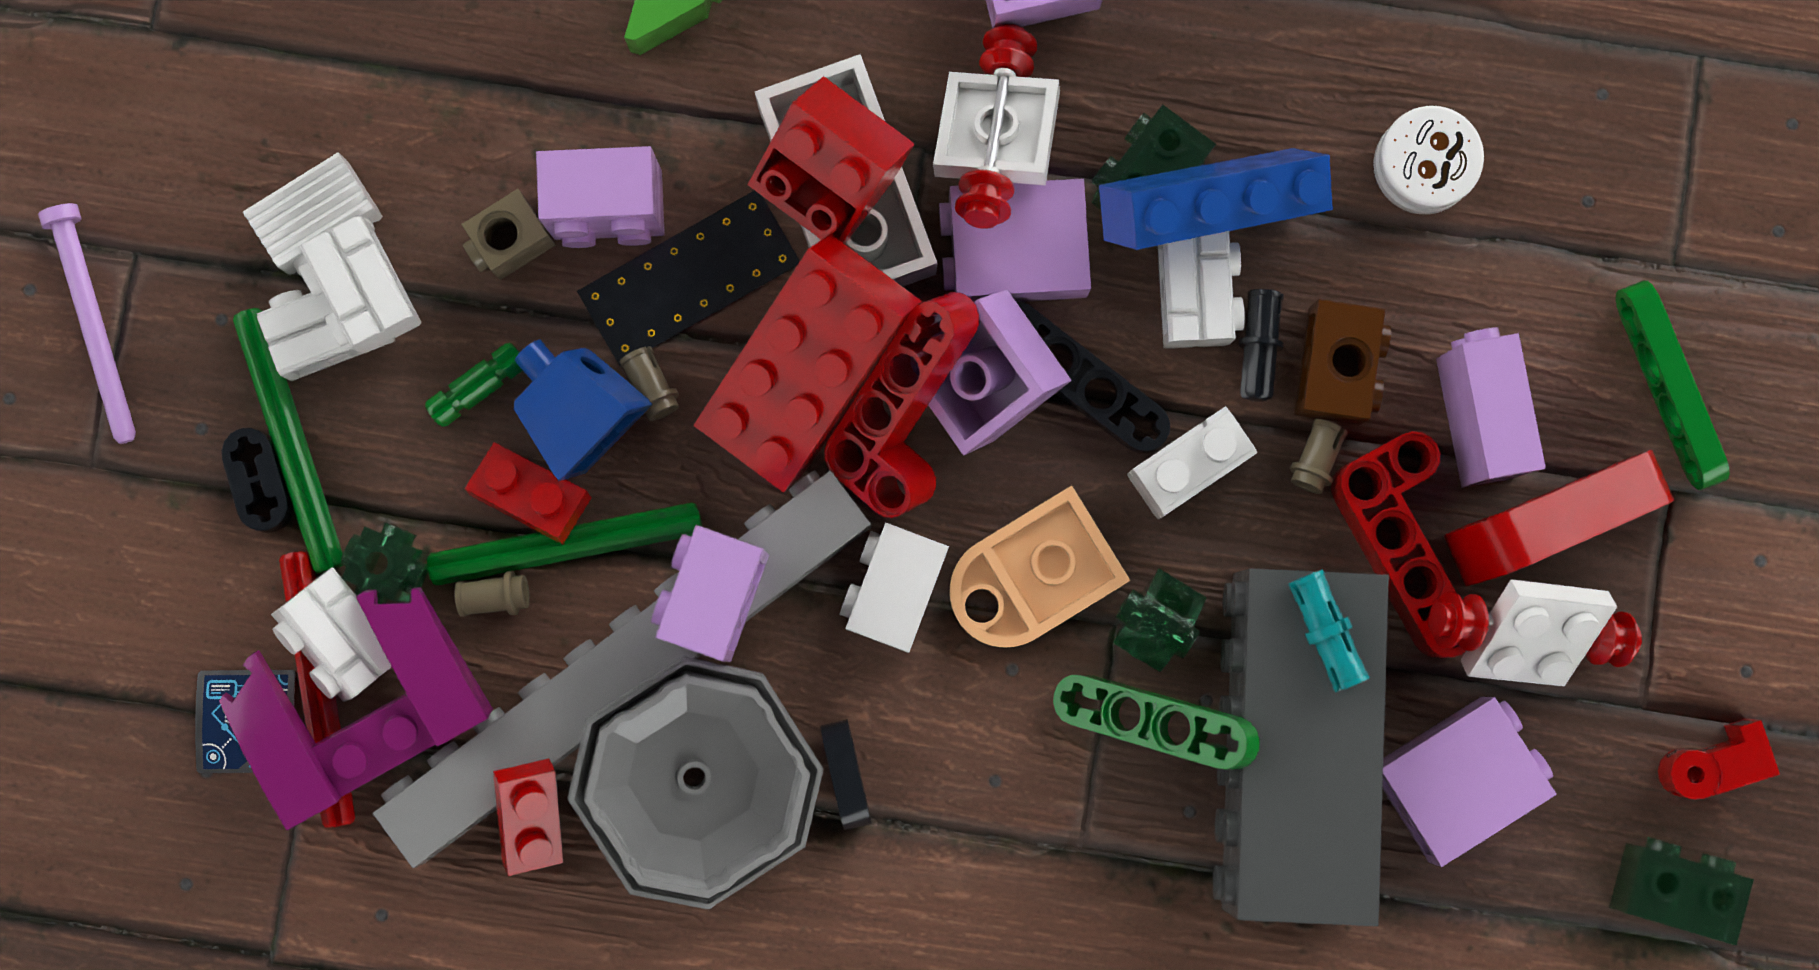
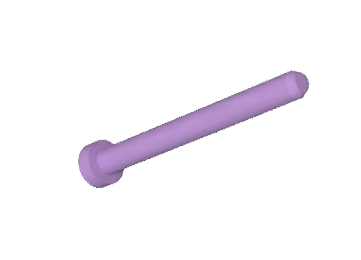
M68 203L46 208L40 211L38 216L43 229H52L113 438L119 444L131 442L135 438V427L74 225L82 219L78 205Z

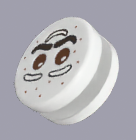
M1423 106L1412 109L1400 116L1383 134L1374 155V173L1383 194L1397 207L1415 214H1434L1455 205L1474 188L1480 178L1484 164L1483 145L1474 126L1458 112L1441 106Z

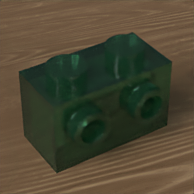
M1163 104L1152 118L1143 113L1124 138L1131 144L1120 161L1110 156L1093 178L1091 183L1097 186L1098 190L1091 203L1101 210L1099 185L1201 166L1209 157L1216 143Z
M1651 837L1647 838L1645 847L1626 843L1609 908L1737 946L1754 879L1735 874L1736 862L1702 853L1700 863L1680 858L1682 846Z

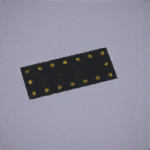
M754 190L579 289L577 293L617 363L621 366L619 363L620 359L628 353L642 347H656L796 267L800 260L763 196Z

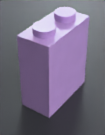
M1084 179L1046 181V185L1013 183L1015 187L1014 195L1006 201L1011 207L1010 218L989 229L973 227L957 214L955 201L963 194L958 186H950L949 203H939L941 236H951L952 257L942 258L944 291L954 290L955 292L962 293L970 297L973 302L1006 289L1014 300H1021L1023 302L1087 298L1091 290Z
M1494 327L1464 334V339L1451 342L1452 350L1436 358L1461 487L1514 479L1546 469L1519 333L1500 336L1499 328Z
M1480 697L1383 758L1382 789L1431 864L1440 867L1445 866L1557 795L1548 781L1553 778L1551 768L1536 749L1528 750L1518 734L1523 729L1521 721L1515 711L1505 701L1499 703L1495 697Z

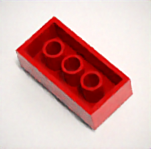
M832 234L827 235L807 250L693 426L784 493L806 472L849 409L911 310L922 301Z

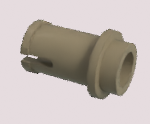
M651 346L636 349L620 359L619 363L624 368L631 384L653 404L644 413L649 421L666 417L679 408L676 401L679 393L676 388L669 387Z
M1315 419L1299 462H1293L1290 466L1291 472L1294 473L1291 482L1308 492L1322 494L1325 486L1332 485L1333 478L1330 476V472L1348 432L1330 421Z
M507 571L503 578L456 582L455 603L460 617H465L470 614L508 611L509 615H518L519 610L527 609L530 603L529 586L525 575L516 576L514 571Z

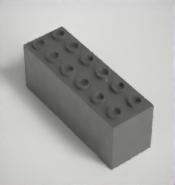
M1249 568L1233 573V582L1224 584L1222 601L1223 616L1231 617V639H1223L1221 645L1222 673H1230L1229 696L1221 695L1219 711L1242 717L1251 722L1257 730L1260 743L1258 754L1249 766L1241 769H1217L1218 786H1225L1226 791L1225 809L1217 808L1215 815V840L1218 843H1223L1224 850L1223 865H1215L1213 897L1215 900H1221V909L1237 920L1378 926L1389 575L1324 572L1330 586V591L1342 616H1348L1353 627L1348 630L1357 653L1370 676L1369 679L1359 684L1334 692L1327 675V670L1315 645L1308 644L1305 633L1309 632L1298 603L1295 601L1288 586V583L1317 571ZM1227 734L1228 752H1237L1239 741L1232 739L1231 734Z

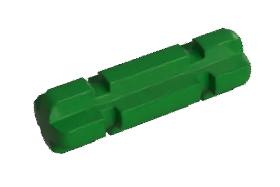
M510 342L503 344L491 353L493 358L487 362L483 359L448 385L449 391L444 393L441 390L428 399L425 407L432 419L442 427L448 426L461 416L459 412L461 409H471L503 385L502 379L506 376L512 379L523 371L515 362L516 356L520 353L519 350Z

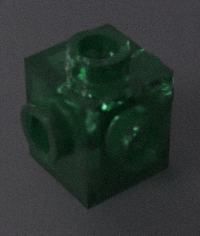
M385 522L381 531L364 526L361 535L354 534L345 547L341 558V565L345 566L346 569L341 579L357 585L354 591L356 596L365 590H377L378 604H386L388 599L407 603L411 596V590L422 587L429 568L425 562L430 552L413 545L417 535ZM381 553H383L388 561L387 568L383 573L375 574L373 570Z
M1159 568L1141 594L1132 589L1121 604L1115 618L1123 623L1113 643L1130 653L1134 658L1143 661L1161 673L1174 654L1183 659L1191 649L1200 632L1194 625L1207 597Z

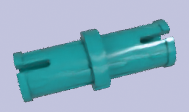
M1323 569L1288 583L1309 631L1305 633V637L1309 645H1315L1327 670V675L1334 692L1344 690L1369 679L1370 676L1357 653L1348 630L1353 626L1348 616H1342L1330 591V586Z

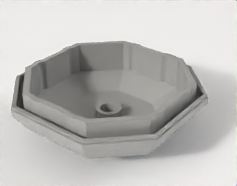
M684 656L586 718L569 789L568 801L630 895L709 910L805 848L823 774V767L763 673ZM692 767L700 768L704 772L702 782L695 786L687 785L683 781L684 773Z

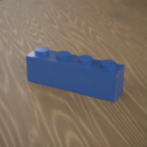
M1295 148L1099 185L1104 241L1136 250L1333 210L1330 155Z

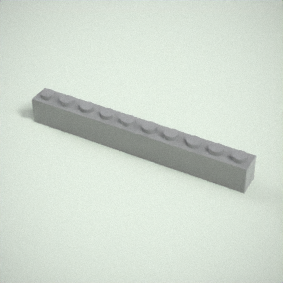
M815 470L789 489L794 498L778 510H775L769 504L744 523L749 531L738 540L760 547L769 554L746 622L871 528V523L831 470L822 477ZM678 573L668 578L654 590L658 598L662 590L672 592ZM657 600L642 612L636 605L624 611L609 624L614 633L598 645H595L589 639L576 647L563 658L568 665L567 668L551 680L546 673L532 680L518 692L523 701L507 713H504L500 707L494 709L487 720L472 727L477 733L475 737L460 748L455 741L444 746L427 760V763L432 768L415 782L407 775L381 794L386 803L373 812V815L412 868L428 862L497 810L493 771L548 758L554 767L579 748L586 718L685 656L698 659L703 655L655 638L659 625L651 623Z

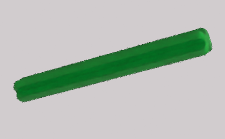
M259 308L247 309L234 315V326L313 570L316 573H325L332 567L335 570L345 565V558L287 379L280 376L277 372L268 348L269 345L264 338L257 319V313L263 310Z
M691 502L575 525L563 545L537 532L434 552L427 556V572L432 583L438 586L505 573L507 571L679 539L683 534L692 536L696 525L702 527L701 515L697 504Z

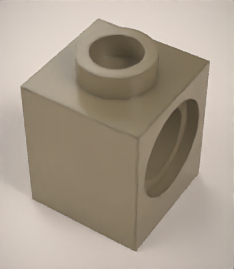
M519 189L511 192L461 224L470 237V240L462 245L480 273L489 268L499 280L556 245ZM503 226H514L517 228V239L510 248L505 250L493 249L492 236L497 229Z

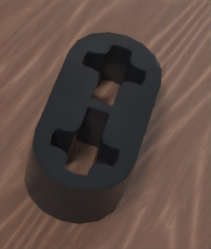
M241 428L232 432L225 439L221 453L237 514L241 521L251 529L266 533L276 532L285 527L291 520L294 508L271 437L264 432L252 428ZM247 440L251 444L263 448V453L255 457L258 471L256 476H254L250 464L238 461L237 454L245 451L246 446L244 442ZM258 485H262L266 497L278 500V507L270 510L271 520L269 521L264 516L253 514V507L259 505L261 501L257 488Z
M848 719L821 725L823 744L843 829L849 830L872 824Z

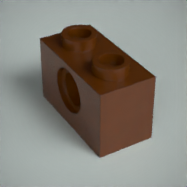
M1318 299L1309 307L1294 415L1360 425L1371 419V412H1379L1383 398L1384 382L1383 380L1376 379L1379 358H1386L1391 340V326L1384 325V308ZM1336 350H1345L1354 356L1357 362V371L1354 377L1342 376L1335 370L1332 359Z

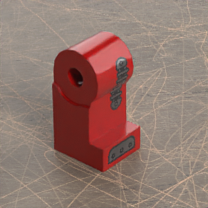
M1742 719L1724 725L1728 741L1700 750L1681 748L1673 749L1666 753L1658 767V777L1661 785L1672 795L1697 800L1780 775L1762 720Z

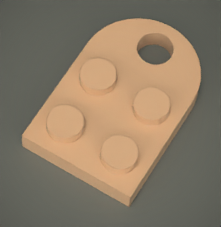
M1071 485L969 548L955 566L950 581L949 595L951 607L957 621L970 636L990 646L1008 648L1021 646L1035 640L1131 580ZM976 590L989 591L995 596L998 603L995 617L985 623L972 620L965 610L967 597Z

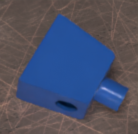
M536 340L527 345L515 358V362L530 378L532 383L514 401V410L552 473L559 481L586 474L653 405L646 396L589 349L580 348L563 351L555 357L541 340Z

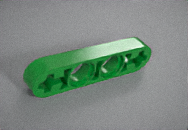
M1647 280L1619 289L1616 292L1615 299L1619 316L1687 479L1695 489L1700 491L1727 481L1730 471L1726 455L1657 290Z
M1067 676L1057 684L1054 692L1053 704L1055 711L1060 719L1069 725L1213 768L1241 769L1247 767L1255 760L1259 751L1260 739L1257 730L1251 722L1242 717L1097 676ZM1076 692H1082V695L1087 698L1104 700L1101 709L1082 708V705L1075 702ZM1128 698L1134 699L1141 711L1138 724L1131 730L1126 729L1119 718L1120 707ZM1177 712L1183 713L1188 718L1190 724L1189 736L1180 745L1173 742L1168 733L1170 718ZM1208 733L1231 734L1232 739L1239 741L1237 752H1228V748L1221 744L1205 742Z

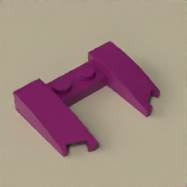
M421 587L411 590V602L378 604L377 590H365L356 596L382 650L406 693L321 741L315 743L259 650L252 653L243 664L252 674L237 696L234 698L225 692L220 698L219 703L240 748L286 831L336 804L347 793L435 744L437 747L487 720L493 710L492 706Z

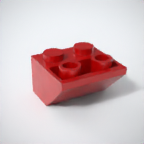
M823 76L792 102L747 185L822 240L827 235L832 234L842 243L846 244L891 185L915 143Z

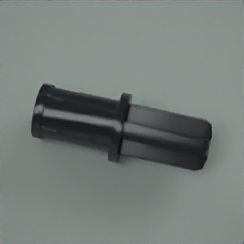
M1253 289L1248 291L1247 296L1248 311L1245 337L1239 340V346L1244 349L1240 394L1243 399L1264 402L1273 397L1277 352L1282 351L1284 343L1279 340L1284 294L1270 289Z

